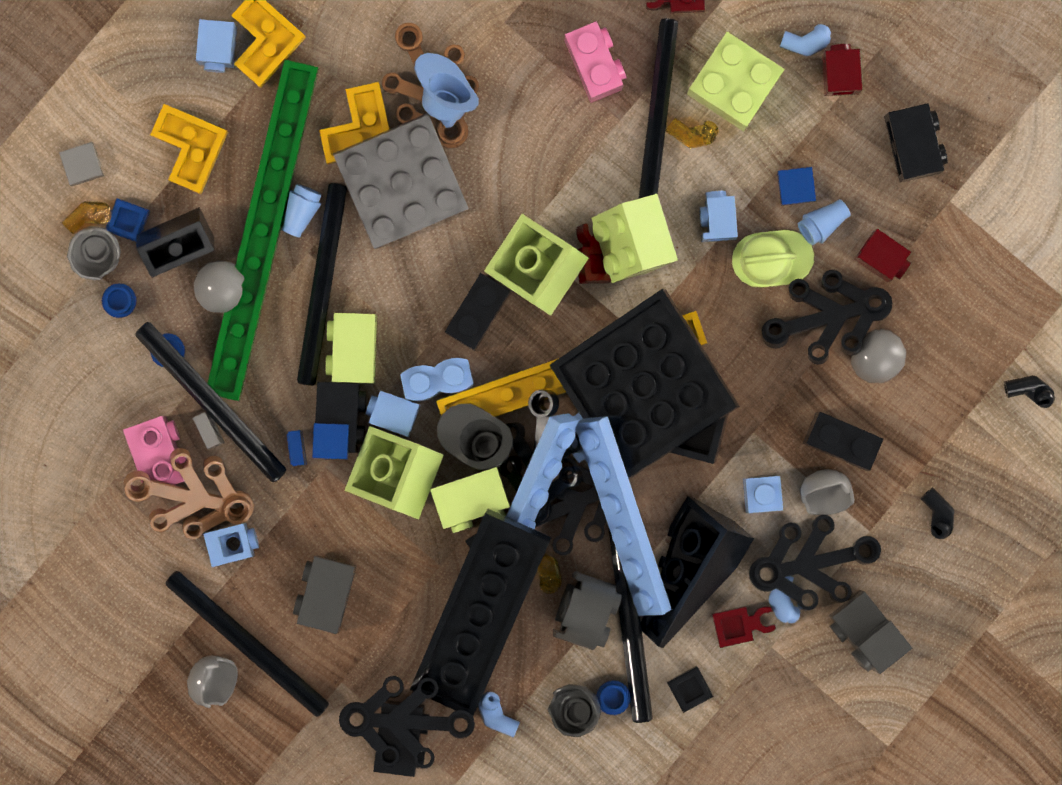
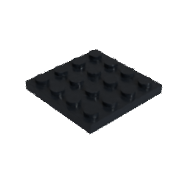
M661 289L550 364L551 369L583 419L608 416L628 479L637 475L740 407L666 289Z

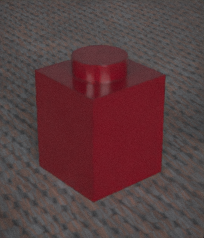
M851 44L831 45L830 50L825 51L822 55L824 96L859 95L862 91L860 49H851Z
M876 229L872 232L854 260L888 283L894 277L900 280L911 264V262L906 260L911 251L879 229Z

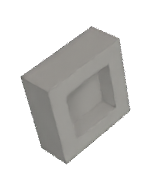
M93 142L59 152L70 186L104 176Z
M207 412L193 417L207 449H213L225 443L215 421Z

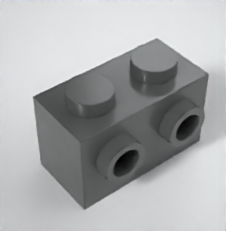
M318 555L314 556L313 562L307 561L302 576V581L307 582L304 596L298 594L293 614L298 615L297 624L338 634L357 566Z

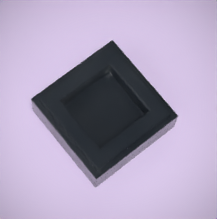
M697 666L667 681L683 713L714 697Z

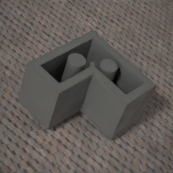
M860 590L829 615L834 622L829 627L841 642L848 639L856 649L851 653L852 656L867 672L872 669L881 674L913 649L892 621L886 619L865 591Z

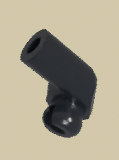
M1035 375L1004 381L1007 398L1025 394L1041 408H1048L1055 401L1053 389Z
M931 487L921 497V500L932 510L931 534L936 539L941 540L950 536L953 531L954 508Z

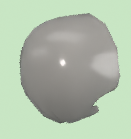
M89 226L80 230L72 237L68 247L67 258L71 269L81 278L101 280L118 265L121 249L117 238L106 228Z
M227 261L210 262L198 271L194 280L195 297L207 311L226 313L238 305L242 296L244 276L235 268V263Z
M875 329L865 335L862 340L861 351L856 355H851V365L857 376L866 382L885 383L898 375L905 366L906 349L901 338L890 330Z
M818 470L807 476L800 487L801 500L809 514H836L847 510L855 501L850 480L846 475L837 470Z
M214 655L200 659L190 670L187 679L189 697L197 705L211 708V705L223 706L233 694L237 683L238 669L235 663L229 659Z

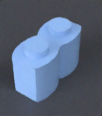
M463 358L447 359L438 363L435 367L427 365L411 367L400 374L405 399L410 401L429 400L440 392L457 394L470 389L474 385L469 361Z

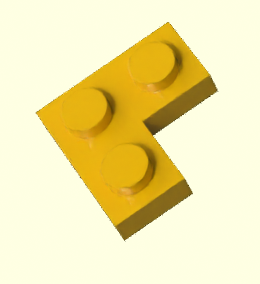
M245 0L231 15L233 19L256 38L234 65L261 88L284 63V60L304 41L306 36L266 0Z
M379 82L345 89L353 123L319 130L327 165L336 163L333 153L390 129Z
M163 104L150 135L181 149L168 180L201 195L228 131Z

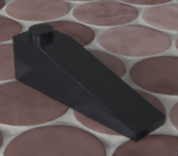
M691 496L686 497L670 525L667 535L672 537L666 557L661 556L658 567L662 568L660 575L671 610L664 615H645L641 621L642 632L661 648L665 647L734 572L754 540L735 521Z

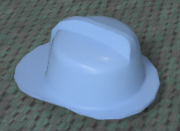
M426 53L416 59L414 70L423 87L422 106L430 116L440 120L446 128H451L466 112L476 109L479 105V98L469 85L463 72L454 62L434 53Z

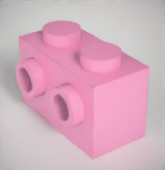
M596 21L565 34L564 41L590 103L621 91L623 88L622 80L626 79V74L620 60L613 61L609 52V48L613 47V43L606 27L600 29Z
M160 416L123 429L137 471H143L150 476L151 480L179 485L185 482L181 474L172 468L170 462V454L177 449L175 441L180 440L178 429L173 420L168 422L166 416ZM181 456L178 457L175 460V462L181 464L184 463L187 460V458Z

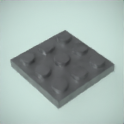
M428 113L333 153L374 249L469 209Z

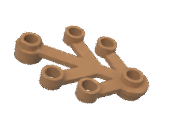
M404 23L397 28L395 40L400 49L409 53L415 66L416 59L424 54L421 48L423 42L422 31L414 23ZM406 33H413L416 36V40L412 44H406L403 41V36ZM456 44L448 46L445 49L444 57L448 58L451 50H458L461 53V57L458 61L452 62L457 66L461 65L465 59L463 48ZM393 72L387 73L383 77L382 87L386 93H400L422 102L423 87L405 81ZM470 75L465 76L467 81L474 82V92L477 94L479 90L477 79ZM389 78H396L399 81L396 89L386 87V81ZM402 104L396 110V118L401 124L410 121L400 118V112L403 109L407 108L413 112L410 120L424 115L416 112L415 108L410 104ZM465 114L453 125L458 129V134L453 138L446 136V127L440 120L430 116L443 147L457 148L467 140L469 130L464 120Z
M177 448L172 451L170 462L172 468L181 474L188 488L151 480L150 476L143 471H132L123 481L125 494L132 501H144L150 495L182 502L167 511L161 508L153 510L149 515L150 526L156 532H164L169 529L171 524L185 518L182 522L183 533L186 538L191 540L200 538L203 532L224 521L232 524H242L250 518L254 510L253 500L250 495L244 491L234 490L225 474L224 463L218 456L206 458L203 462V469L206 477L214 480L222 496L208 493L192 466L189 451L184 448ZM183 456L187 458L184 463L178 464L175 462L178 457ZM213 464L220 466L216 471L208 470ZM135 480L143 481L139 486L131 485ZM234 503H242L237 509L230 507ZM204 507L215 509L202 518L189 516ZM158 517L166 518L161 524L154 522ZM190 525L199 526L195 531L187 530Z

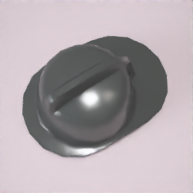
M458 404L450 407L442 414L437 424V436L441 446L465 464L478 470H489L502 463L505 464L513 448V436L510 428L501 420L472 404Z

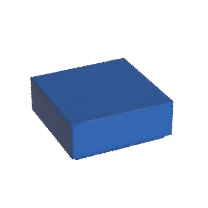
M812 167L777 171L781 206L816 201Z
M116 198L106 229L112 234L137 242V234L143 232L150 210Z
M314 423L312 458L348 459L349 425Z
M303 431L288 432L287 441L290 464L292 466L307 465Z

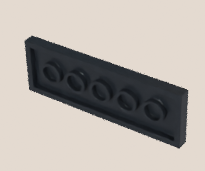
M487 509L410 687L411 691L414 692L418 688V684L422 679L432 678L437 682L439 690L438 694L431 700L455 711L465 710L474 716L552 537ZM430 682L424 683L421 687V691L425 695H430L435 690V686Z

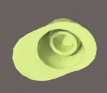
M790 230L759 232L745 236L737 243L732 255V265L735 274L742 282L752 287L788 285L795 279L806 277L814 264L812 245L805 240L802 234Z

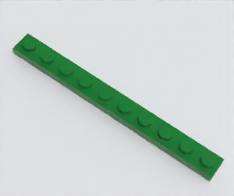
M286 59L282 68L235 268L244 276L242 296L236 307L224 313L207 383L220 397L239 402L319 72L318 67Z

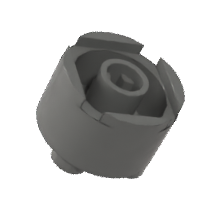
M575 571L572 577L577 579L575 585L567 584L555 618L556 621L561 622L560 631L553 629V637L590 650H594L597 646L604 647L610 633V628L606 627L610 613L616 614L622 595L617 594L614 584Z

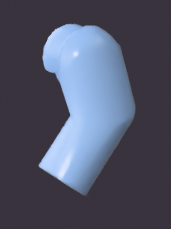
M818 24L814 27L813 31L803 37L785 31L780 47L803 56H811L828 46L831 41L830 28L826 25Z
M792 576L785 577L791 582H793L794 577ZM777 589L772 590L768 600L776 618L783 623H795L800 617L799 607L793 605L789 596Z
M486 692L478 705L484 725L514 738L520 721L505 716L501 708L500 697L495 692Z

